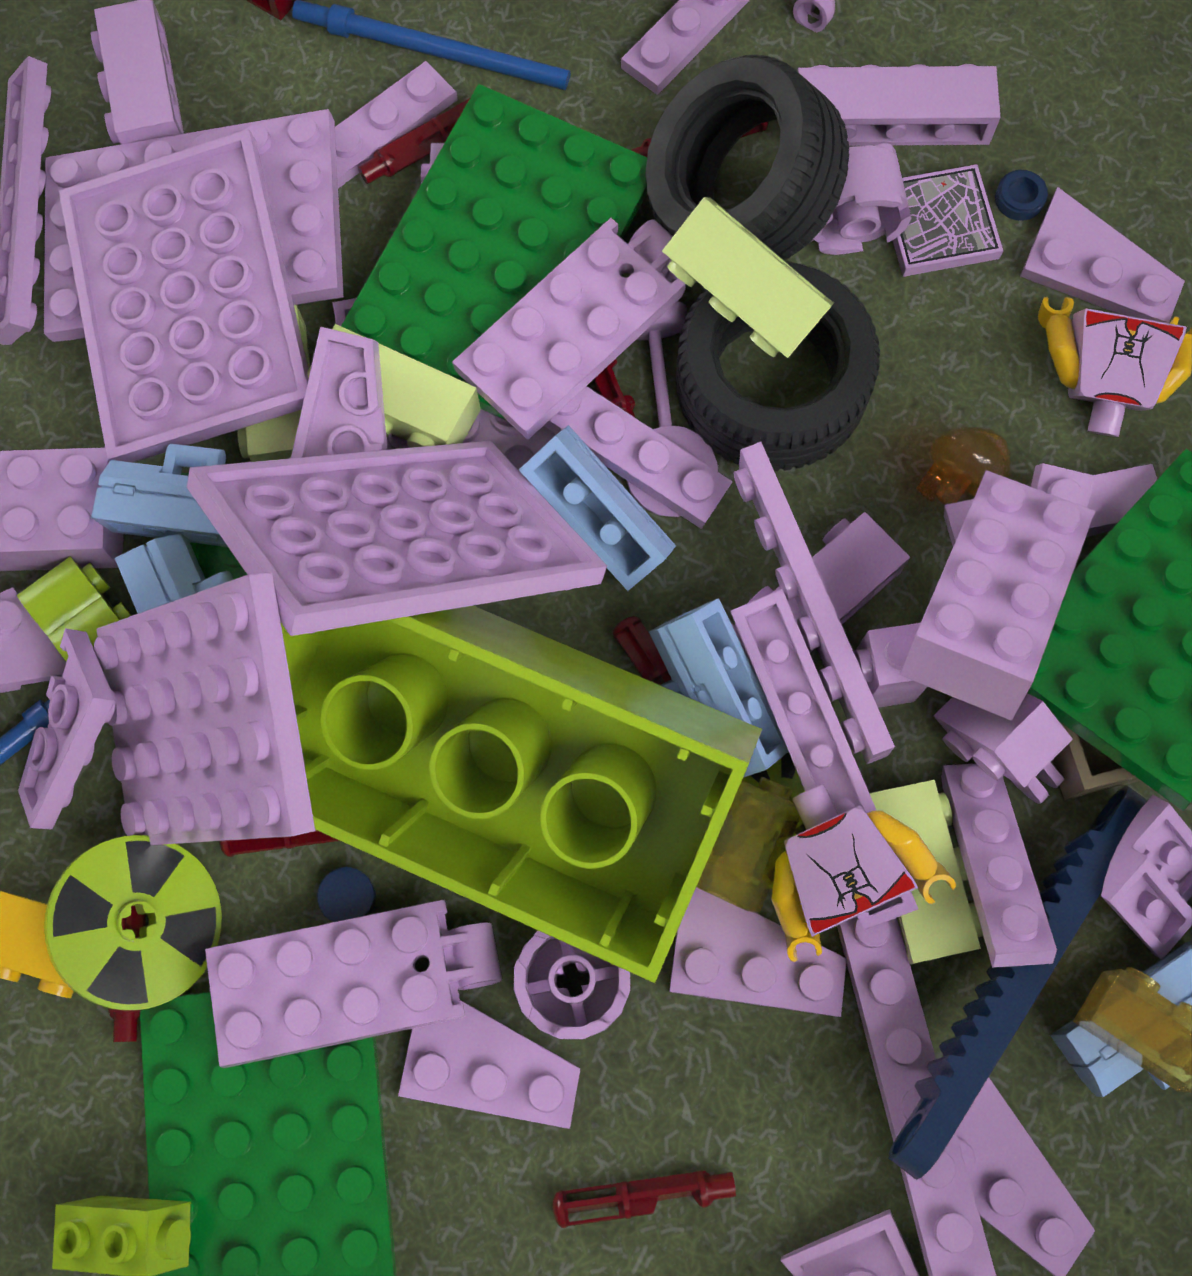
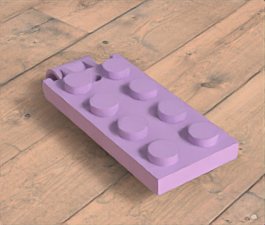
M610 218L452 362L455 371L468 384L476 387L477 392L527 440L683 296L686 284L667 268L671 259L662 252L673 236L657 221L649 220L644 223L627 244L617 235L618 223ZM624 273H630V274H631V275H630L629 277H627V278L621 276V275L624 274Z
M445 900L205 949L219 1066L228 1068L464 1017L463 1003L460 1004L458 990L484 987L502 981L492 923L470 924L448 931L445 914L447 913ZM420 958H428L430 961L429 968L424 972H417L415 970V963Z

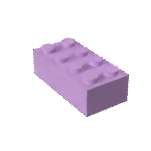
M105 448L0 451V571L52 570L70 556L82 568L88 563H91L95 568H118L115 558L122 555L123 534L111 532L91 518L97 488H101L98 485L100 475L110 462L107 460Z
M986 470L917 630L900 675L1012 721L1034 681L1095 511Z

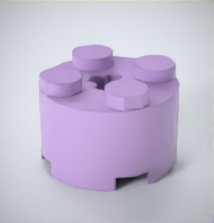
M892 144L849 146L848 173L839 203L825 227L812 240L818 242L820 252L832 255L863 251L861 242L875 240L886 235L888 243L906 230L911 220V214L896 151Z
M537 931L524 945L519 959H517L514 966V992L522 1013L539 1030L559 1039H586L605 1031L621 1015L630 993V972L543 932ZM570 964H576L579 973H589L590 975L589 985H581L583 994L576 997H571L567 988H558L557 977L566 976L564 967Z

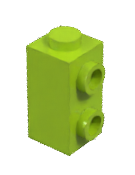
M96 1196L56 1204L52 1269L120 1276H154L189 1266V1245L191 1240V1202Z

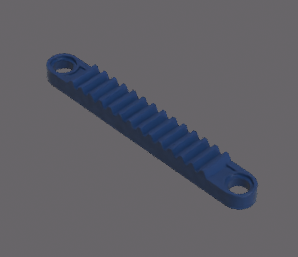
M1129 786L1122 787L1110 798L1087 832L1065 845L1064 849L1067 855L1056 860L1053 864L1057 872L1049 875L1042 882L1046 889L1039 892L1057 948L1053 964L994 968L990 966L986 972L991 980L979 984L975 988L979 999L969 1002L963 1007L967 1018L957 1021L951 1026L956 1037L943 1041L939 1045L944 1057L929 1061L927 1068L932 1076L918 1080L914 1085L921 1099L895 1139L888 1158L914 1179L922 1178L933 1167L945 1150L1102 892L1105 876L1119 842L1140 809L1148 801Z

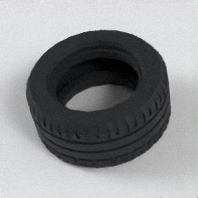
M744 55L721 61L700 72L683 86L669 103L655 128L648 149L646 183L648 200L655 219L674 236L703 197L714 200L715 181L723 160L739 138L761 123L778 120L781 128L780 147L770 173L751 197L736 207L725 211L784 261L807 246L825 227L839 203L846 182L850 155L849 141H847L848 135L845 123L838 109L800 73L787 63L779 61L774 57Z
M793 262L786 263L833 302L830 309L805 337L824 356L831 376L828 388L810 402L785 409L761 406L743 397L725 378L719 358L728 344L744 333L754 331V329L740 317L731 322L718 313L708 302L713 294L707 289H704V293H701L696 299V303H693L681 329L676 363V392L679 397L682 413L688 419L690 428L694 429V432L703 438L704 442L713 449V452L723 454V458L728 461L731 459L738 465L740 462V450L762 442L774 471L779 469L787 471L791 470L792 467L796 469L803 468L804 465H812L816 460H822L827 457V454L834 453L837 447H841L847 438H850L854 429L859 425L879 373V339L876 335L875 324L872 323L870 314L865 312L864 304L859 302V298L854 293H851L846 285L841 284V281L830 277L829 274L817 268Z

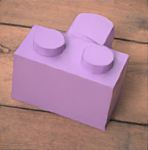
M1026 694L1012 721L954 697L934 715L936 720L947 731L943 741L958 757L965 762L973 758L985 773L997 781L1002 776L1007 777L1032 801L1041 804L1049 796L1047 790L1036 776L1053 788H1057L1064 781L1063 776L1051 761L1073 739L1042 700Z

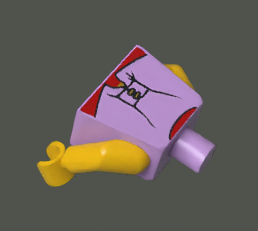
M1043 298L1038 312V320L1046 330L1048 349L1059 380L1068 387L1069 398L1094 402L1087 432L1119 437L1125 408L1138 411L1153 409L1155 404L1165 402L1190 377L1192 372V328L1186 334L1187 327L1178 325L1179 317H1174L1170 323L1086 308L1075 313L1071 321L1069 317L1074 305L1072 298H1064L1061 310L1051 308L1048 304L1049 298Z
M824 784L807 790L792 799L806 831L784 841L786 851L781 853L775 863L771 897L786 937L787 954L791 961H798L797 944L803 942L811 943L815 947L816 955L819 956L822 954L819 933L915 889H918L925 901L933 904L935 900L929 894V888L933 882L945 880L952 890L956 888L955 880L945 867L936 861L919 834L886 812L870 811L866 813L861 806H857L839 815Z

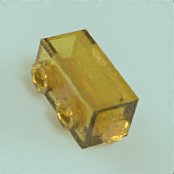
M761 777L757 787L741 781L696 886L697 888L746 911L761 912L774 880L776 860L781 853L786 851L784 841L793 836L800 819L794 803L789 801L793 790L764 777Z
M1127 967L1125 971L1122 969L1103 971L1073 1022L1176 1091L1192 1093V1005L1180 1002L1178 1006L1158 993L1161 988L1159 983L1134 968Z

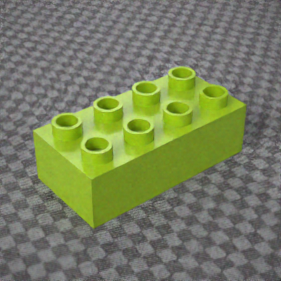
M476 606L290 636L281 623L315 830L653 983L656 982L747 770L761 734V728Z

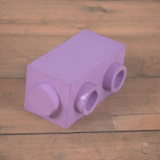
M920 623L869 630L854 651L877 707L914 702L928 687L900 675Z

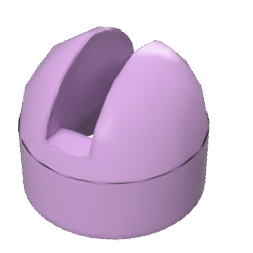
M797 0L793 7L794 18L797 23L816 33L820 32L831 21L835 13V0ZM815 7H818L820 10L819 15L812 12ZM808 14L817 18L819 21L812 24L809 23Z

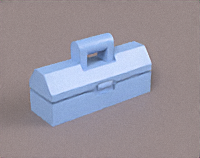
M569 425L556 434L519 469L535 489L607 565V569L627 591L661 564L676 547L672 540Z
M170 443L166 449L163 466L110 460L99 478L98 485L101 488H97L91 518L114 533L153 538L181 533L192 543L228 547L187 489L188 476L181 475L182 467L225 464V451Z
M181 533L153 539L146 543L147 546L144 544L115 558L138 614L233 580L229 571L220 572L205 579L189 539Z
M719 598L649 631L672 680L660 686L762 729L744 777L767 770L789 752L763 688Z
M1192 941L1186 942L1050 1035L1068 1062L1074 1064L1072 1068L1081 1081L1095 1096H1106L1143 1069L1147 1070L1155 1083L1163 1090H1166L1192 1072ZM1178 1036L1184 1046L1164 1060H1161L1155 1051Z

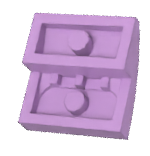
M1152 795L1140 809L1119 842L1105 876L1101 897L1146 947L1162 960L1192 926V908L1186 903L1192 896V831L1168 802Z

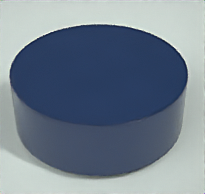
M1015 170L1006 174L1001 179L995 193V202L1000 212L1006 217L1018 221L1029 220L1037 216L1042 210L1048 197V189L1043 179L1036 173L1028 170Z
M343 867L330 872L322 880L318 888L317 901L324 916L333 922L370 915L376 902V890L367 875L355 868Z

